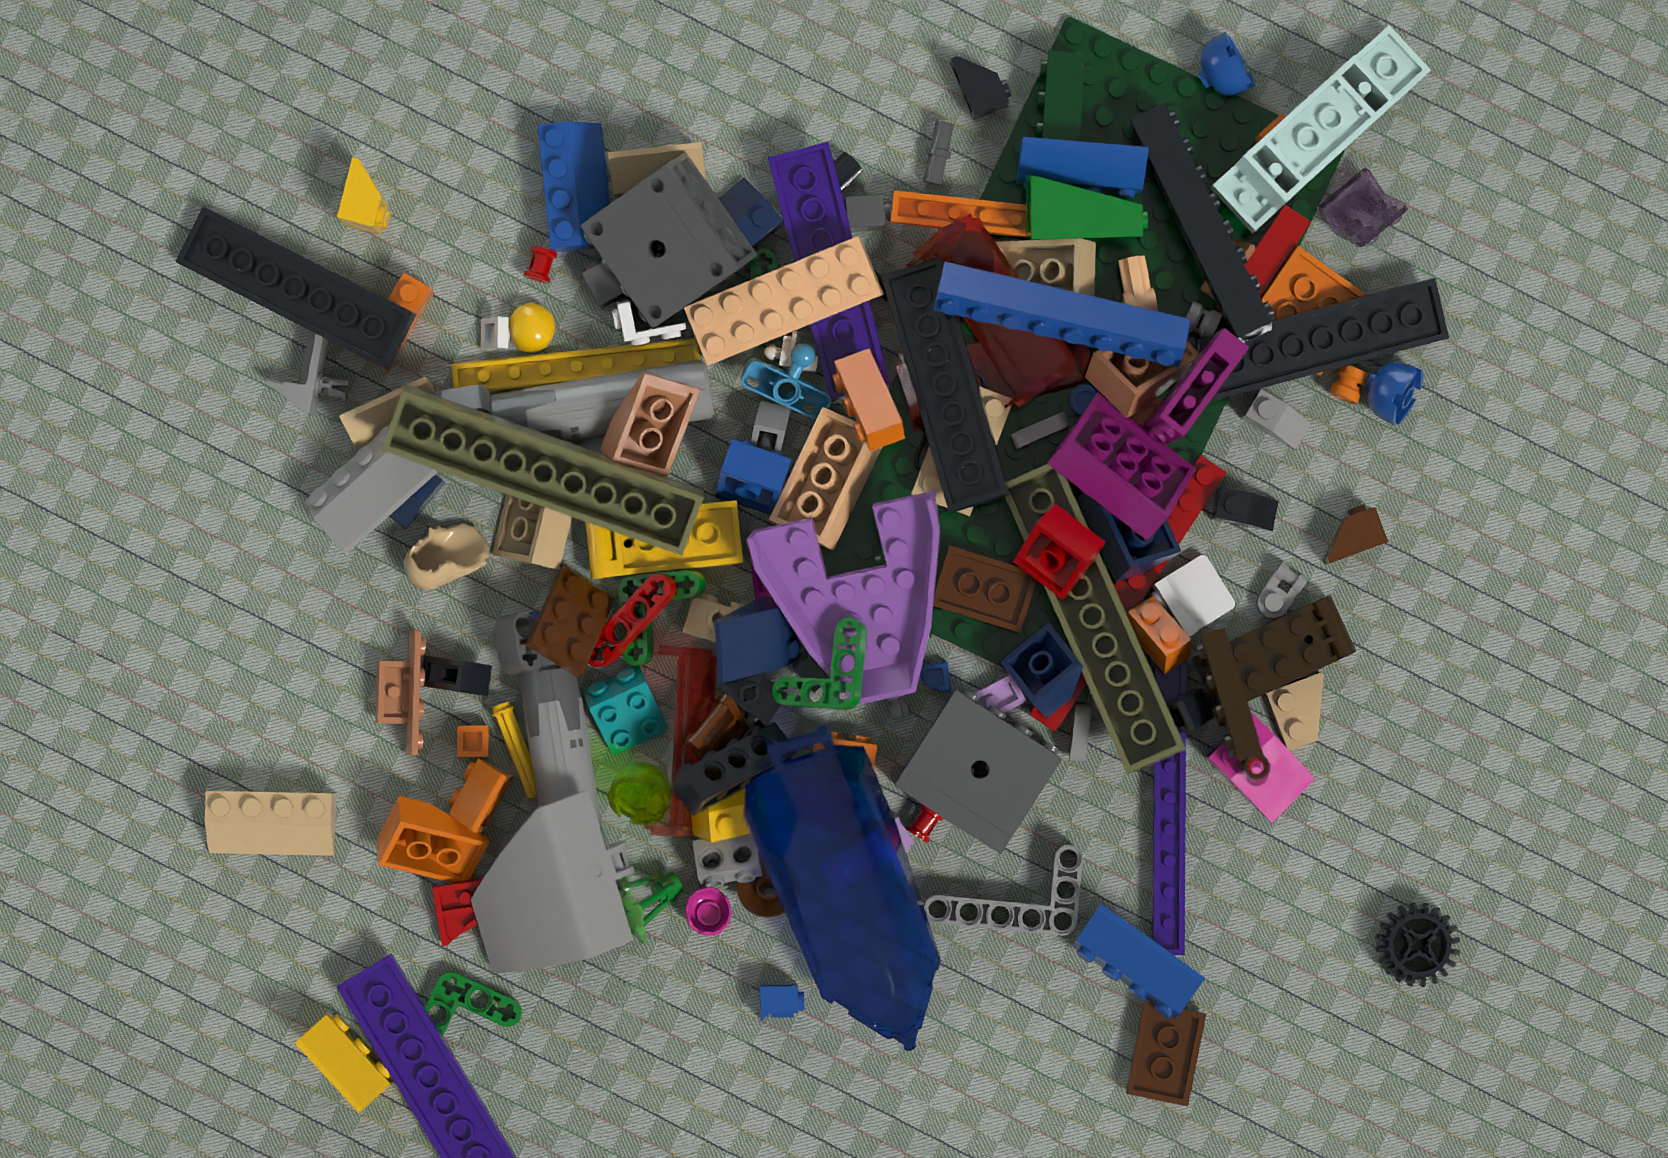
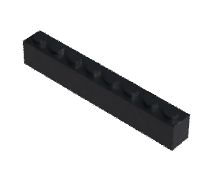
M1165 103L1130 118V128L1139 146L1149 147L1147 162L1230 332L1244 343L1272 330V319L1275 318L1274 312L1268 301L1262 302L1258 294L1261 291V286L1255 274H1248L1245 264L1248 263L1246 255L1241 246L1235 247L1231 239L1234 236L1233 229L1228 219L1222 220L1217 211L1221 208L1215 193L1213 191L1209 193L1204 184L1207 181V177L1200 164L1195 166L1190 156L1194 154L1188 138H1181L1177 130L1181 126L1174 110L1168 111Z

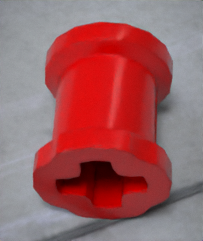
M531 246V260L528 270L524 271L523 276L537 282L549 284L551 279L548 276L553 259H556L558 254L550 249Z
M921 803L919 806L921 810L912 824L907 825L905 829L924 842L929 843L931 832L937 823L943 821L944 818Z

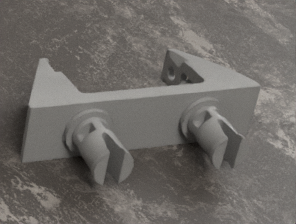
M309 330L300 377L302 379L301 384L293 383L291 380L290 382H281L266 379V383L303 412L315 417L318 399L321 395L347 400L349 395L336 390L335 387H350L351 383L350 380L324 377L323 371L329 340Z

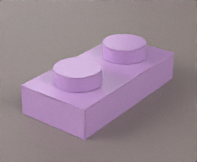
M1011 675L975 693L980 698L977 704L986 710L989 705H992L1002 713H1006L1026 702L1022 691Z

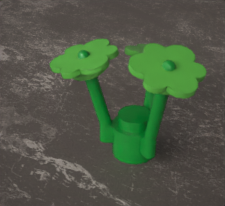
M658 871L651 876L628 882L626 877L616 880L631 934L640 943L646 944L647 940L643 936L647 932L644 927L664 908L675 902L676 896L683 893V885L673 871H669L664 875L661 871ZM654 883L650 887L653 895L641 903L633 901L631 897H627L631 895L632 888ZM655 901L661 902L650 913H648L644 918H642L644 915V908L648 907Z

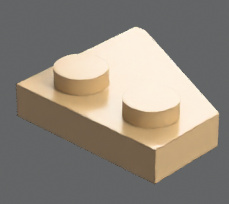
M1322 672L1265 694L1283 743L1289 751L1318 741L1324 680Z

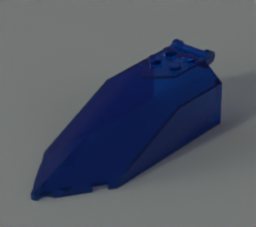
M827 724L817 726L815 731L779 743L777 740L767 743V750L773 766L745 785L744 818L821 997L831 1004L834 1001L848 1009V1015L886 1039L894 1038L904 1045V1050L912 1051L916 1047L915 1041L918 1031L922 1028L933 990L932 982L936 970L939 969L941 957L897 824L865 746L834 744ZM821 742L823 745L822 749L784 761L782 756L783 754Z

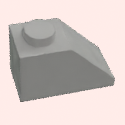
M1263 389L1256 393L1241 418L1293 450L1297 448L1311 424L1291 406Z
M760 401L751 443L757 448L766 451L775 450L782 452L791 409L786 406Z

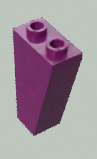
M1225 328L1217 332L1144 423L1143 426L1149 430V436L1161 444L1164 442L1169 444L1183 437L1249 347Z

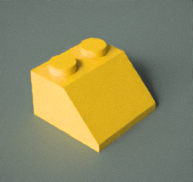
M352 157L337 218L345 227L381 235L382 228L387 229L389 225L391 211L388 210V204L359 158Z
M756 783L695 816L691 814L693 835L710 843L766 830L764 799Z

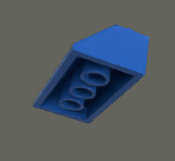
M571 121L539 124L537 126L550 248L557 253L596 249L595 246L587 242L583 234L584 230L580 225L610 204L602 124Z
M1023 137L1019 147L1016 184H1023V189H1026L1025 175H1034L1104 194V191L1116 192V197L1135 198V194H1140L1143 190L1149 147Z
M1102 904L1073 945L1077 949L1076 953L1079 957L1088 963L1096 962L1103 967L1102 972L1114 981L1120 979L1129 986L1128 991L1141 1000L1144 998L1155 1004L1153 1008L1166 1018L1172 1016L1176 1019L1205 979L1204 976Z

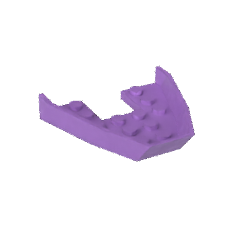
M935 490L873 504L872 507L887 563L885 565L827 577L812 517L752 530L747 539L756 573L808 653L829 677L831 674L834 634L838 622L843 618L851 617L865 624L867 628L862 691L858 705L916 692L932 623L940 532ZM856 629L846 630V636L856 635ZM844 645V649L855 651V646ZM847 655L842 660L841 666L844 672H849L854 667V658L851 655ZM841 676L840 681L852 682V678L849 679ZM845 690L843 693L849 698L850 692Z

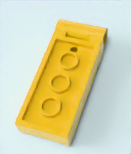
M737 500L701 504L683 555L585 522L591 579L744 564ZM631 540L633 542L632 547L626 548L624 546L625 541Z

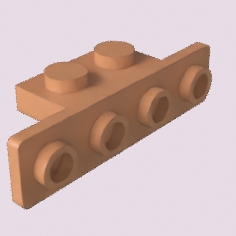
M409 630L408 661H377L375 723L406 724L405 755H418V749H422L423 732L419 730V718H422L424 714V701L419 699L420 687H423L425 682L424 668H420L421 655L425 654L426 641L425 637H421V630Z

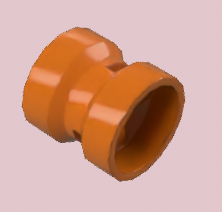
M1350 365L1339 367L1337 374L1340 379L1332 384L1329 394L1342 401L1357 405L1361 396L1359 387L1366 384L1369 375Z

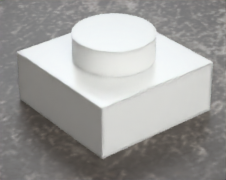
M497 316L481 319V350L493 351L508 348L510 338L508 328L509 317Z

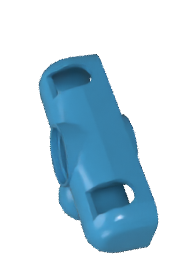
M800 343L794 346L791 351L793 363L789 370L780 369L770 363L766 364L756 357L750 358L742 370L741 381L744 387L814 420L817 419L822 407L829 409L832 402L828 391L821 390L814 384L800 378L803 368L810 366L815 359V351L809 344ZM748 376L759 380L757 388L747 383ZM784 382H790L794 385V388L789 392L784 393L778 390L780 384ZM804 402L814 406L813 414L803 410Z

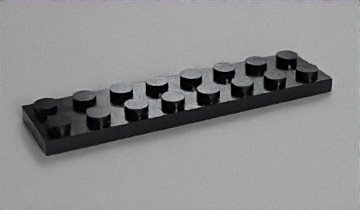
M202 207L175 261L387 370L390 369L417 315L205 207Z
M937 257L882 275L881 278L948 512L954 513L1011 494L959 315H948L934 310L944 267L942 258Z
M1428 278L1273 319L1272 330L1244 342L1249 347L1210 401L1449 339L1436 279ZM1213 336L1195 340L1199 354Z

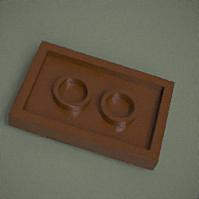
M949 545L934 592L933 606L1021 633L1037 580L1018 566Z
M564 566L557 572L526 646L578 678L586 669L615 598Z
M1144 1000L1125 1093L1188 1106L1206 1013L1183 1009L1176 1019L1172 1016L1166 1018L1153 1008L1155 1004Z

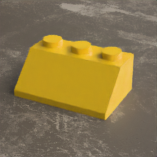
M329 1013L301 1036L295 1044L353 1108L360 1113L394 1081L390 1078L391 1075L383 1062L379 1060L376 1063L368 1054L371 1052L370 1047L360 1037L355 1040L347 1031L350 1028L348 1023L339 1014L334 1017Z

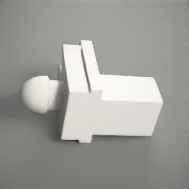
M797 330L792 332V336L784 335L782 348L770 345L764 350V355L769 360H780L779 368L790 369L793 363L791 351L796 343ZM815 356L813 363L808 367H804L803 371L816 373L819 356Z

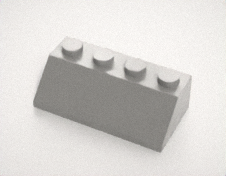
M390 424L384 427L365 447L360 448L353 458L343 467L337 469L332 477L322 486L315 489L305 500L313 519L345 555L438 472L434 468L381 450Z

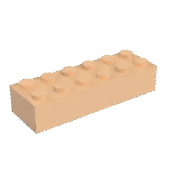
M857 236L686 306L684 310L706 364L709 366L884 294L860 236Z

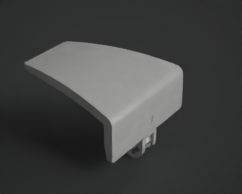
M581 791L537 808L498 856L472 896L471 903L494 974L538 969L586 960L632 941V934L616 880L635 871L633 865H629L625 852L627 848L626 841L605 846L589 791Z

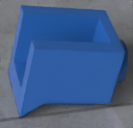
M798 984L760 986L761 1021L770 1013H772V1018H794V1013H798V1010H805L804 992H798Z

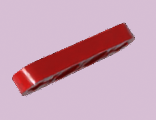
M651 575L604 625L588 664L593 667L610 666L673 599L677 586L675 580L670 575ZM657 582H664L662 587L664 593L655 594L659 589ZM639 601L645 603L647 608L646 615L642 619L638 618L634 612L635 605ZM618 623H622L626 627L627 633L623 640H618L614 633ZM606 647L602 652L604 659H597L599 654L597 648Z

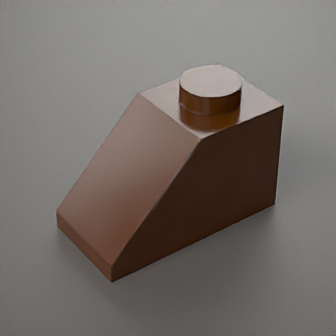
M1363 504L1347 510L1349 517L1341 519L1324 557L1326 565L1388 542L1376 507L1367 509L1366 505Z

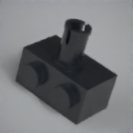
M760 674L725 683L720 682L715 689L720 693L729 695L738 706L746 711L743 717L756 726H759L761 722L768 725L782 705L777 703L772 696L773 683Z

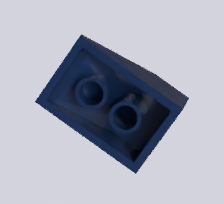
M761 596L714 621L719 682L725 683L784 668L799 659L800 643L797 640V634L773 597Z

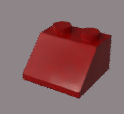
M1054 504L1036 523L1013 562L1063 600L1095 560L1105 541L1057 504Z

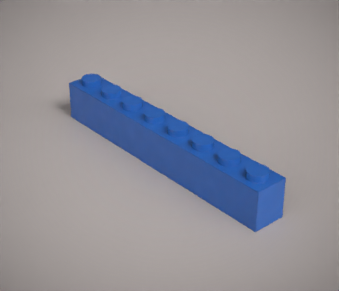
M948 262L944 263L934 310L948 315H959L978 322L993 323L1005 326L1008 329L1023 330L1042 337L1057 338L1072 344H1082L1102 351H1112L1128 355L1132 358H1142L1158 362L1162 365L1179 367L1185 351L1191 320Z

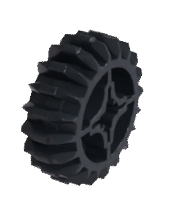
M1410 902L1408 906L1409 913L1400 905L1397 907L1400 915L1398 918L1395 914L1389 912L1387 917L1392 923L1388 925L1387 923L1380 922L1379 924L1382 929L1387 931L1385 935H1375L1376 939L1384 941V945L1376 946L1375 951L1386 953L1385 956L1378 959L1379 964L1390 962V965L1385 969V973L1390 975L1397 970L1395 975V981L1401 982L1407 975V986L1412 987L1417 978L1419 986L1425 987L1427 976L1433 984L1438 983V978L1435 974L1437 971L1443 977H1447L1448 972L1443 966L1447 964L1448 966L1455 967L1456 965L1453 960L1449 959L1450 954H1460L1459 950L1451 948V944L1459 943L1460 938L1450 937L1449 934L1455 932L1457 927L1456 925L1445 927V924L1450 920V916L1445 914L1438 919L1440 914V908L1434 907L1428 914V903H1422L1418 912L1416 903ZM1413 919H1426L1432 925L1415 933L1405 923ZM1397 931H1399V934L1404 939V946L1396 957L1393 943ZM1439 932L1441 950L1438 958H1436L1431 949V943L1436 937L1435 934ZM1410 936L1424 940L1422 950L1425 953L1411 949V946H1413L1411 941L1413 939ZM1418 956L1430 965L1421 970H1409L1403 966L1405 962L1411 961Z

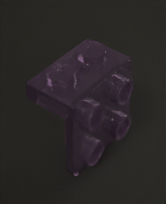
M1363 168L1317 207L1337 236L1358 247L1374 243L1382 231L1388 226L1398 223L1402 219L1403 214L1408 210L1404 202L1385 194L1370 170Z

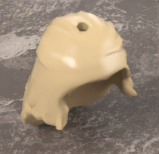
M461 522L459 525L448 526L447 528H441L439 525L435 528L429 527L428 534L420 539L416 545L412 546L403 561L405 572L411 583L418 589H438L444 584L471 574L485 566L487 563L486 559L490 556V547L485 537L479 533V529L465 522Z

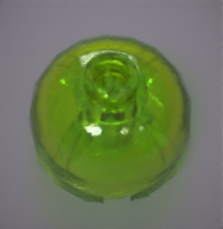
M635 762L623 767L616 773L608 793L609 806L619 817L623 814L630 818V823L639 825L659 822L664 814L668 812L672 799L671 783L664 771L647 762Z

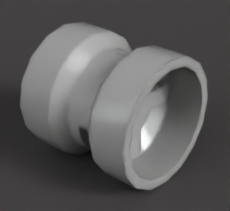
M1193 301L1185 317L1191 319L1188 333L1196 332L1200 335V338L1213 336L1222 313L1215 310L1208 311L1203 308L1202 304ZM1202 314H1204V316H1203V318H1202V320H1201V322H1200V324H1199V327L1197 328L1196 326H1197V324H1198V322H1199V320H1200V317H1201Z

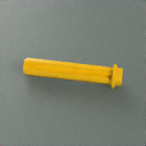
M507 701L492 707L494 714H491V716L496 717L526 797L532 799L537 797L531 756L513 712L515 706L511 707L510 702Z

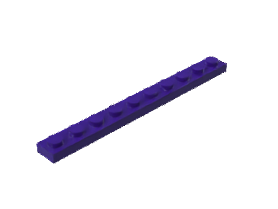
M1187 660L1166 674L1154 662V677L1165 702L1186 693ZM1179 732L1186 747V732ZM1186 750L1153 764L1152 940L1173 955H1185Z

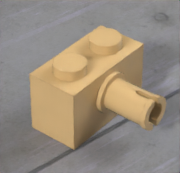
M703 593L700 598L692 599L683 633L716 643L714 621L744 605L732 601L730 607L718 604V597Z

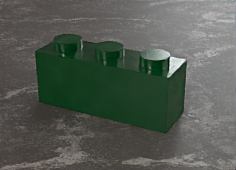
M1048 51L1046 59L1040 60L1039 78H1045L1044 90L1038 91L1037 109H1043L1042 121L1036 122L1035 138L1080 141L1086 53Z

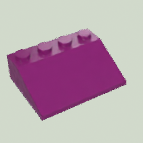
M1099 393L1093 397L1047 463L1058 474L1066 477L1079 487L1084 494L1092 497L1109 513L1115 515L1127 524L1132 531L1141 535L1146 540L1169 517L1196 470L1194 466L1164 443L1161 444L1151 438L1146 429L1130 417L1126 418L1110 401Z

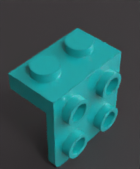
M640 666L625 668L617 675L604 681H597L590 685L589 688L583 690L588 708L610 752L614 755H618L659 736L668 729Z

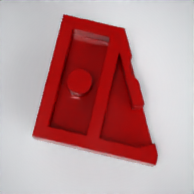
M483 878L433 885L432 891L442 946H447L459 935L477 925L471 898Z

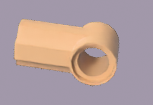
M1134 256L1119 260L1118 266L1124 292L1122 293V303L1158 311L1155 291L1150 286L1145 256Z

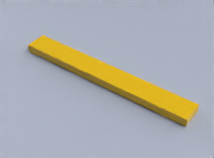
M696 338L634 346L625 345L451 364L453 388L482 385L488 388L490 392L532 388L701 360L698 341Z

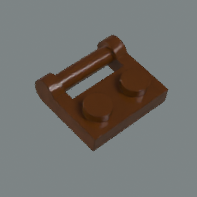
M721 693L715 700L716 705L694 734L690 733L684 740L686 746L693 751L698 762L709 751L715 749L718 752L724 749L725 745L736 737L742 739L750 729L736 702L725 693Z

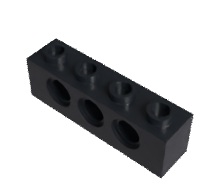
M776 722L766 727L759 725L752 729L747 737L743 739L736 737L728 742L724 749L718 752L715 749L709 751L701 758L700 762L696 764L689 762L677 771L678 777L671 787L692 816H695L786 767L797 750Z

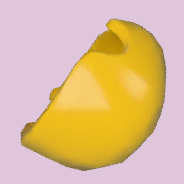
M534 302L525 303L516 308L508 323L511 343L519 351L531 354L547 348L554 336L556 327L553 314L544 305Z

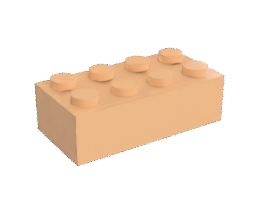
M822 407L769 520L779 525L812 517L819 545L833 551L882 447L869 451L865 440L859 442L853 426V424L857 423L856 421Z

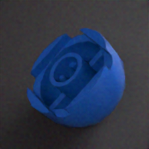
M1226 31L1214 37L1205 45L1200 56L1202 70L1198 71V75L1206 88L1212 86L1220 94L1233 96L1255 86L1251 73L1245 72V61L1231 37L1227 36Z
M1391 362L1381 367L1378 372L1373 371L1368 377L1365 386L1369 389L1367 397L1369 407L1373 413L1392 425H1395V423L1400 424L1416 401L1412 396L1415 388L1421 389L1424 378L1423 370L1403 362Z

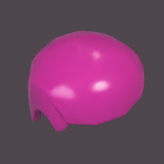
M714 887L697 889L688 897L684 908L685 919L690 928L704 936H713L721 933L729 925L732 916L728 897Z

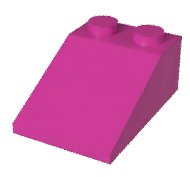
M1251 713L1263 754L1270 763L1269 775L1264 784L1252 786L1245 781L1241 768H1237L1234 756L1228 757L1223 739L1204 758L1260 813L1273 823L1315 778L1287 747ZM1253 767L1251 769L1252 772L1256 774L1262 772V770L1259 767Z

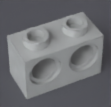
M755 832L713 843L704 839L692 841L697 876L701 887L718 888L731 881L746 883L762 876ZM740 855L751 856L745 863L736 861ZM711 860H718L720 862L715 868L705 867L706 863Z

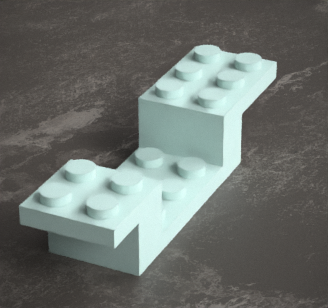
M1388 25L1357 55L1349 59L1251 148L1210 188L1253 234L1359 135L1366 131L1424 78L1431 69L1395 30Z

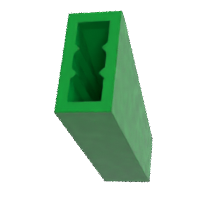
M1025 175L1026 238L1138 237L1143 236V229H1147L1148 215L1147 211L1143 210V205L1042 177Z

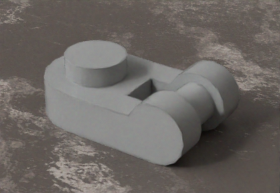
M1282 561L1257 598L1258 611L1262 616L1270 619L1282 616L1303 589L1308 578L1301 573L1297 575L1290 570V565ZM1282 579L1291 585L1287 593L1277 587Z

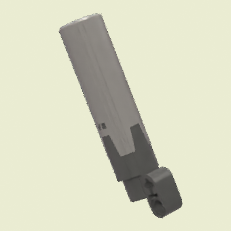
M702 359L494 394L493 396H490L489 389L482 385L446 389L434 394L567 442L605 436L611 419L642 372L701 389L689 422L710 419L714 414L706 363Z
M519 612L500 617L495 624L499 662L505 673L509 675L518 674L538 806L547 805L581 791H589L604 840L578 678L526 646L535 625L532 615L527 612Z

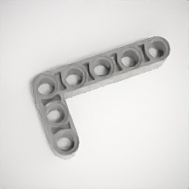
M1062 844L1054 851L1048 905L933 894L924 901L923 912L928 920L937 924L1061 936L1068 935L1074 931L1077 925L1083 855L1080 849L1070 844ZM1067 849L1074 851L1076 854V861L1070 867L1062 866L1059 859L1060 854ZM1062 881H1069L1073 885V893L1068 898H1060L1057 894V885ZM934 900H941L946 905V911L941 917H933L929 913V905ZM966 903H972L977 908V915L972 920H964L960 916V909ZM997 906H1003L1008 911V918L1003 923H995L991 918V912ZM1034 909L1039 914V921L1034 926H1026L1023 923L1022 916L1026 910ZM1060 912H1066L1070 916L1069 926L1065 929H1057L1054 925V917Z

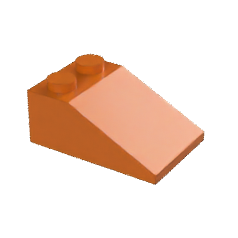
M478 758L476 763L471 761L462 777L467 780L462 790L456 789L447 804L452 807L449 815L475 833L485 831L514 776L481 758Z
M398 796L377 837L378 865L451 883L470 880L489 845V838L471 831L455 818L428 802Z

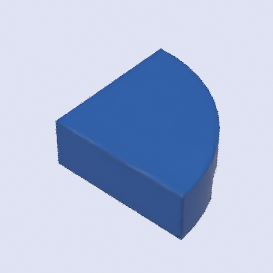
M948 661L922 664L919 676L923 682L938 692L951 693Z

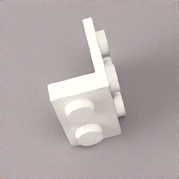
M628 299L616 301L617 308L611 309L615 328H622L624 341L631 340L632 346L649 343L650 336L660 334L662 339L681 336L680 330L686 329L684 320L659 324L653 329L651 326L635 329Z
M1205 555L1198 556L1152 585L1154 592L1151 595L1165 607L1170 616L1188 636L1193 635L1199 629L1230 611L1235 606L1234 599Z

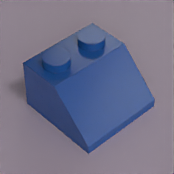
M732 439L720 471L715 497L727 501L737 500L739 505L771 515L782 493L792 459L787 458L779 451H766L757 448L749 441Z

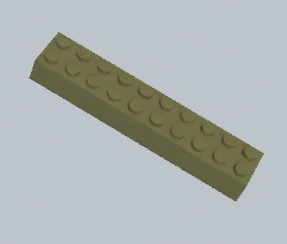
M405 384L381 449L679 555L684 553L704 499V492L700 488L660 474L613 462L601 453Z
M1049 464L1007 482L1011 495L1005 496L1024 541H1026L1036 523L1054 504H1057L1088 528L1067 478L1058 474ZM1099 552L1095 560L1063 600L1045 587L1073 653L1083 664L1082 673L1124 769L1129 775L1186 750V747Z

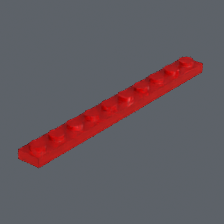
M1201 455L1193 465L1196 468L1193 476L1167 518L1178 545L1227 473ZM1168 560L1140 575L1115 583V589L1127 616L1128 611L1141 603ZM1082 671L1069 701L1047 719L1035 706L1029 716L1053 732H1056L1087 685Z

